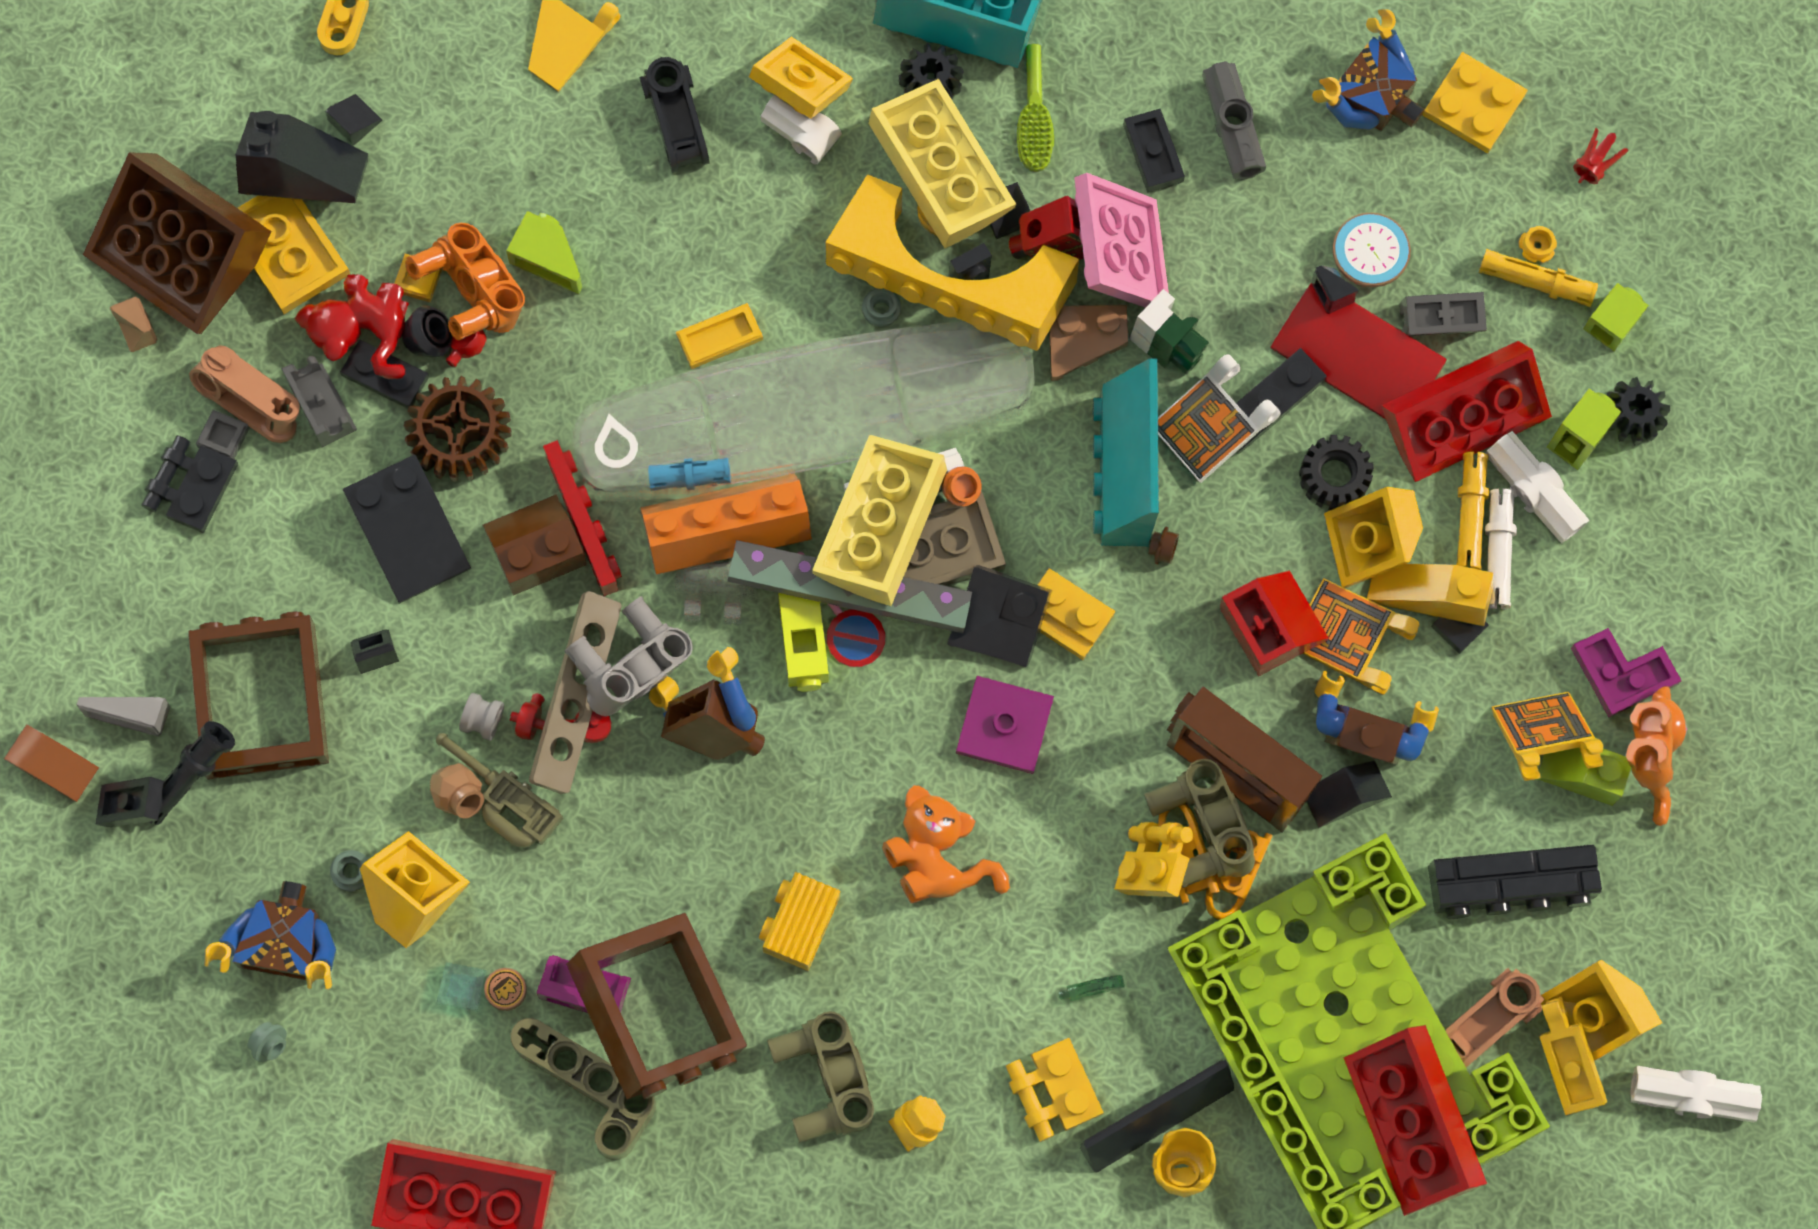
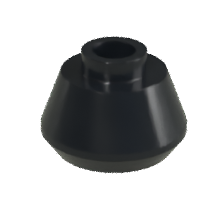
M429 305L416 308L405 322L402 334L405 347L417 356L441 357L449 351L453 339L446 315Z

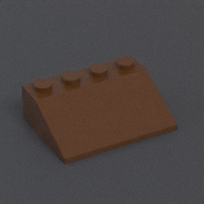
M129 152L83 255L196 334H202L254 269L272 231L157 153Z

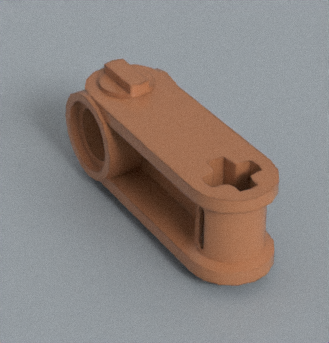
M219 345L204 352L201 361L189 373L190 380L199 393L216 402L272 442L283 443L294 437L297 427L295 419L298 417L300 404L294 395L241 359L233 350L226 346Z
M1507 968L1490 983L1493 989L1445 1030L1465 1067H1468L1518 1022L1523 1020L1527 1024L1542 1011L1540 1003L1545 999L1540 995V988L1531 976L1520 973L1518 969L1511 972ZM1510 986H1518L1525 991L1527 1002L1524 1006H1516L1509 1001L1507 990Z

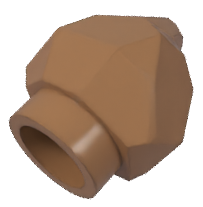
M458 763L443 767L432 775L430 792L437 808L457 815L460 818L472 817L481 809L484 802V796L481 793L482 783L470 769Z

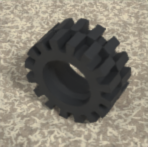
M1330 435L1327 441L1324 437L1319 439L1315 446L1311 445L1301 463L1302 465L1299 470L1301 488H1305L1307 491L1306 497L1309 500L1314 498L1317 501L1315 505L1321 508L1324 504L1329 506L1328 510H1333L1365 495L1373 478L1371 473L1374 467L1373 462H1368L1370 454L1368 451L1362 452L1360 450L1362 447L1360 442L1357 441L1355 445L1349 443L1351 437L1344 435L1342 440H1338L1337 435ZM1331 460L1343 462L1350 470V481L1343 486L1328 484L1322 477V466Z

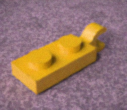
M1562 997L1546 1001V1004L1542 1005V1010L1550 1031L1542 1033L1539 1037L1565 1115L1605 1105L1608 1101L1582 1023L1569 1026L1568 1014Z

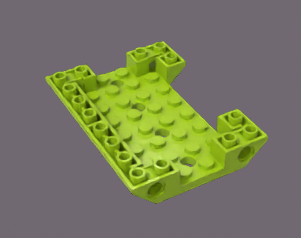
M1386 833L1314 870L1313 877L1244 913L1238 910L1167 948L1317 1229H1363L1401 1209L1343 1057L1406 1028L1426 1025L1480 1166L1502 1156L1550 1128L1509 1052L1471 1071V1074L1467 1071L1390 932L1391 929L1424 908L1426 903ZM1298 921L1307 926L1309 934L1305 941L1292 943L1286 938L1284 931L1291 922ZM1334 993L1343 995L1348 1001V1009L1339 1016L1329 1014L1324 1008L1325 999Z

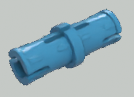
M728 457L707 461H693L692 458H687L682 463L648 466L651 491L686 487L688 491L695 490L696 486L731 483Z

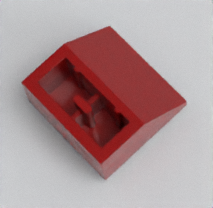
M1290 570L1256 578L1221 598L1220 610L1258 677L1329 639Z

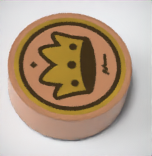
M501 968L489 975L484 990L487 1000L494 1008L510 1011L523 1003L527 993V986L521 974L516 970Z

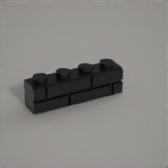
M1594 844L1433 859L1428 865L1434 913H1446L1447 919L1471 916L1470 910L1486 909L1487 915H1501L1510 913V906L1526 905V909L1529 912L1550 909L1552 902L1566 901L1568 908L1584 907L1591 905V899L1596 898L1602 890Z

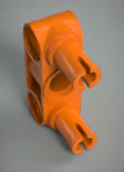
M462 222L456 223L449 228L447 235L438 238L431 248L406 258V270L414 280L440 269L447 271L457 285L461 295L473 307L449 318L448 327L455 339L461 340L483 329L505 333L514 328L525 303L524 293L508 272L502 259L495 254L479 230L473 225Z

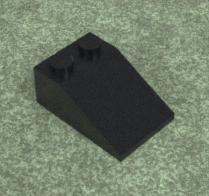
M272 111L250 112L235 154L238 194L356 203L368 163V153L291 115L276 114Z
M415 454L343 488L347 501L399 604L471 569Z

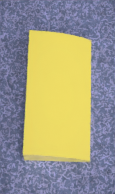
M939 79L872 108L868 124L944 248L973 235L1015 208V201Z
M869 435L812 570L813 574L846 591L881 604L892 606L947 472L944 455Z

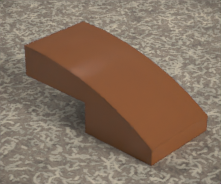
M25 725L4 757V760L38 781H42L74 802L78 801L99 769L95 764L29 725Z

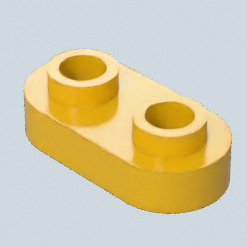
M327 0L317 28V36L324 51L338 56L347 54L355 47L368 11L369 0H355L356 4L351 8L343 6L346 0ZM336 33H343L345 35L344 39L339 42L331 40L332 36Z

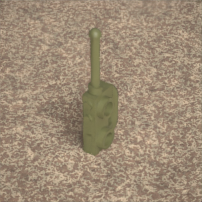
M440 733L437 735L436 743L439 746L442 745L485 779V783L489 786L483 794L485 804L482 808V817L484 822L516 847H529L536 841L543 845L564 819L560 811L545 799L542 800L530 791L532 787L526 782L521 784L517 781L518 776L512 771L509 774L505 770L500 774L495 770L490 771L450 740L447 734ZM506 808L525 822V825L522 827L523 830H519L501 816L500 813L502 814Z

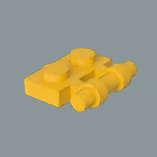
M1142 822L1138 826H1132L1129 829L1128 836L1131 841L1138 842L1136 852H1125L1124 859L1119 866V875L1114 889L1127 895L1178 897L1189 862V858L1182 855L1181 850L1183 844L1189 843L1193 838L1191 828L1183 827L1177 822H1167L1162 826L1155 822ZM1160 843H1162L1160 852H1157Z
M1070 1038L1033 1053L1031 1057L1037 1070L1031 1073H1026L1020 1059L1005 1066L1012 1080L1009 1082V1086L1013 1094L1019 1095L1027 1113L1024 1119L1029 1129L1034 1128L1039 1142L1055 1136L1048 1122L1059 1116L1065 1131L1104 1114ZM1042 1082L1053 1103L1043 1108L1033 1089V1086Z

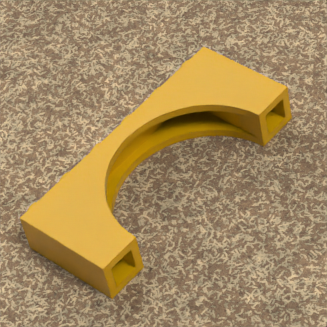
M867 174L826 241V265L832 267L838 273L849 274L867 281L868 284L875 288H884L901 295L909 302L920 303L933 308L946 317H955L965 321L980 331L994 333L1008 339L1017 346H1026L1038 351L1077 283L1079 259L1043 245L1039 252L1024 266L1000 277L985 280H962L938 274L914 259L903 246L898 236L896 224L902 213V188Z

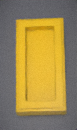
M748 303L676 332L677 339L691 369L763 340V335Z

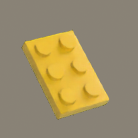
M256 196L237 207L272 231L254 267V271L283 314L288 313L350 274L348 267L302 199Z

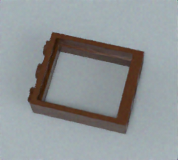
M293 611L281 614L280 619L266 621L262 617H247L239 621L240 624L227 626L220 622H208L201 624L197 630L188 631L198 737L201 735L203 725L208 721H212L206 646L300 634L310 741L223 753L215 762L216 767L213 772L205 776L208 780L329 764L316 629L310 615Z
M1204 686L1195 696L1188 692L1174 711L1176 713L1170 720L1172 723L1167 728V731L1171 735L1167 746L1190 764L1200 759H1209L1217 763L1235 798L1283 833L1306 803L1321 780L1322 775Z
M686 912L581 949L566 963L627 1100L641 1094L644 1099L655 1097L667 1090L666 1084L678 1081L680 1086L686 1085L702 1076L701 1071L710 1067L713 1068L714 1072H719L737 1063L735 1056L747 1047ZM672 944L717 1045L647 1071L601 969Z

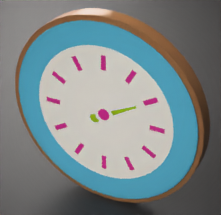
M1362 213L1351 217L1339 228L1333 242V258L1339 271L1353 283L1364 287H1381L1392 283L1402 275L1410 259V242L1404 229L1390 217L1379 213Z

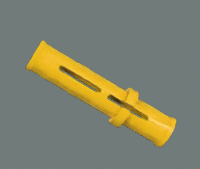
M1486 249L1479 269V273L1495 276L1547 293L1549 298L1556 300L1557 297L1587 307H1591L1598 288V283L1565 274L1566 270L1558 268L1557 271L1547 269L1527 261L1499 254L1490 249Z
M1466 452L1463 454L1462 486L1458 487V498L1461 499L1456 565L1467 567V559L1470 555V567L1481 570L1484 502L1489 499V489L1486 488L1487 461L1489 456L1488 454L1478 452L1477 467L1474 468V452Z

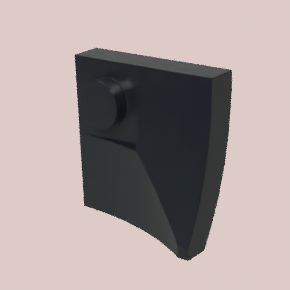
M980 565L974 566L967 587V591L972 592L964 632L952 631L947 645L1027 667L1033 655L1052 590Z

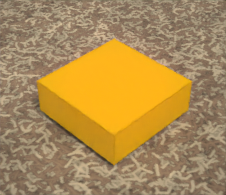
M405 253L394 284L403 288V295L431 303L442 269L414 280L410 277L405 267L406 258L411 255Z

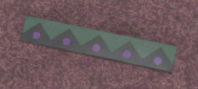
M736 540L727 582L949 631L964 632L972 595L970 591L903 577L892 606H888L846 591L814 575L812 570L817 560L816 557Z

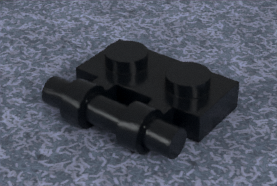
M176 435L171 447H166L161 456L163 463L155 479L151 478L145 488L147 495L141 506L151 512H156L162 499L171 503L166 513L168 519L204 533L238 466V462L204 446H200L194 459L187 457L185 453L191 442L182 436ZM179 468L186 471L187 474L180 488L176 490L169 487Z

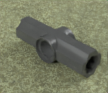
M1224 61L1213 64L1208 69L1203 70L1202 77L1215 116L1216 132L1222 139L1233 179L1244 180L1253 178L1266 170V163L1252 121L1253 108L1246 101L1235 63ZM1231 116L1237 117L1242 121V124H1230L1226 118Z

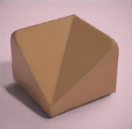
M135 296L110 307L114 318L120 325L130 352H135L157 343V337L139 298Z

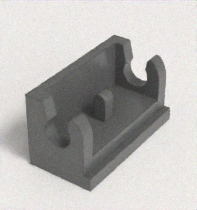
M1484 292L1406 296L1399 303L1400 315H1404L1402 332L1408 336L1487 331Z
M310 356L307 358L308 364L305 367L296 369L293 364L282 368V371L321 447H324L356 431L357 428L323 364H319L316 357Z

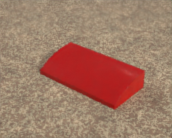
M1311 283L1270 347L1287 359L1301 348L1326 374L1325 382L1384 419L1386 418L1381 405L1436 380L1447 361L1440 354L1355 302L1330 314L1326 313Z
M1520 341L1507 345L1381 405L1400 456L1415 482L1463 460V454L1466 452H1474L1476 454L1493 446L1500 438L1511 431L1516 435L1552 417L1533 349Z
M1426 1025L1406 1028L1343 1057L1404 1216L1487 1184Z
M392 1139L387 1143L371 1226L384 1229H544L556 1171Z

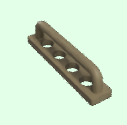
M590 591L583 593L579 601L566 649L582 636L587 638L590 626L594 625L600 631L601 638L599 644L592 647L606 664L622 608L621 603ZM566 653L563 657L529 776L531 784L559 794L570 792L593 711L587 702V686L575 681L578 668ZM569 700L576 703L579 709V717L574 723L564 719ZM558 739L563 740L568 746V755L563 761H558L553 757Z

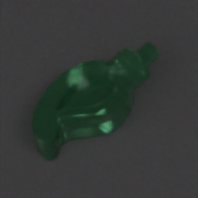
M1122 975L1109 976L1068 985L1067 990L1060 991L1058 994L1060 1000L1069 998L1070 1001L1082 999V997L1124 988L1125 984Z

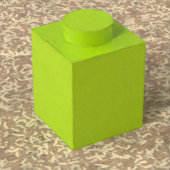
M1616 283L1591 315L1583 330L1615 352L1649 305L1643 301L1641 295L1634 289L1623 287Z

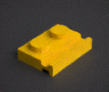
M1049 568L1038 583L1039 586L1052 590L1040 633L1084 660L1116 611Z

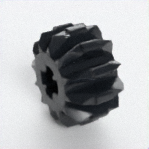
M928 42L924 45V53L912 48L909 53L910 59H903L900 64V70L903 73L899 75L898 82L901 87H905L904 94L939 79L953 100L952 94H959L961 92L962 83L959 80L963 78L964 73L962 67L956 66L958 64L956 53L945 56L946 48L944 45L940 46L937 52L932 51ZM927 73H934V78L936 79H928Z
M1638 377L1632 378L1629 385L1620 381L1614 387L1615 392L1607 393V396L1615 403V407L1621 411L1608 430L1614 431L1617 428L1621 430L1618 435L1619 442L1624 441L1628 434L1631 435L1634 446L1639 445L1643 437L1648 441H1653L1658 435L1657 430L1663 431L1667 426L1668 422L1664 416H1667L1670 412V405L1661 403L1666 396L1665 391L1657 393L1652 391L1654 387L1653 380L1648 381L1644 387L1641 386ZM1631 405L1637 406L1638 409H1634L1633 411H1631L1630 407ZM1640 410L1643 412L1641 416L1634 414Z

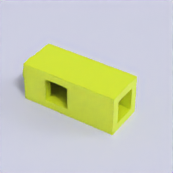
M778 593L789 687L797 686V690L801 692L818 690L821 688V683H829L820 602Z

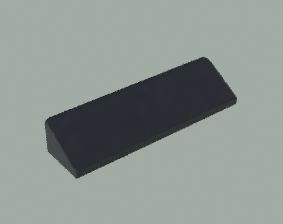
M1220 1060L1083 1141L1080 1149L1094 1172L1101 1171L1234 1091V1083L1226 1060Z

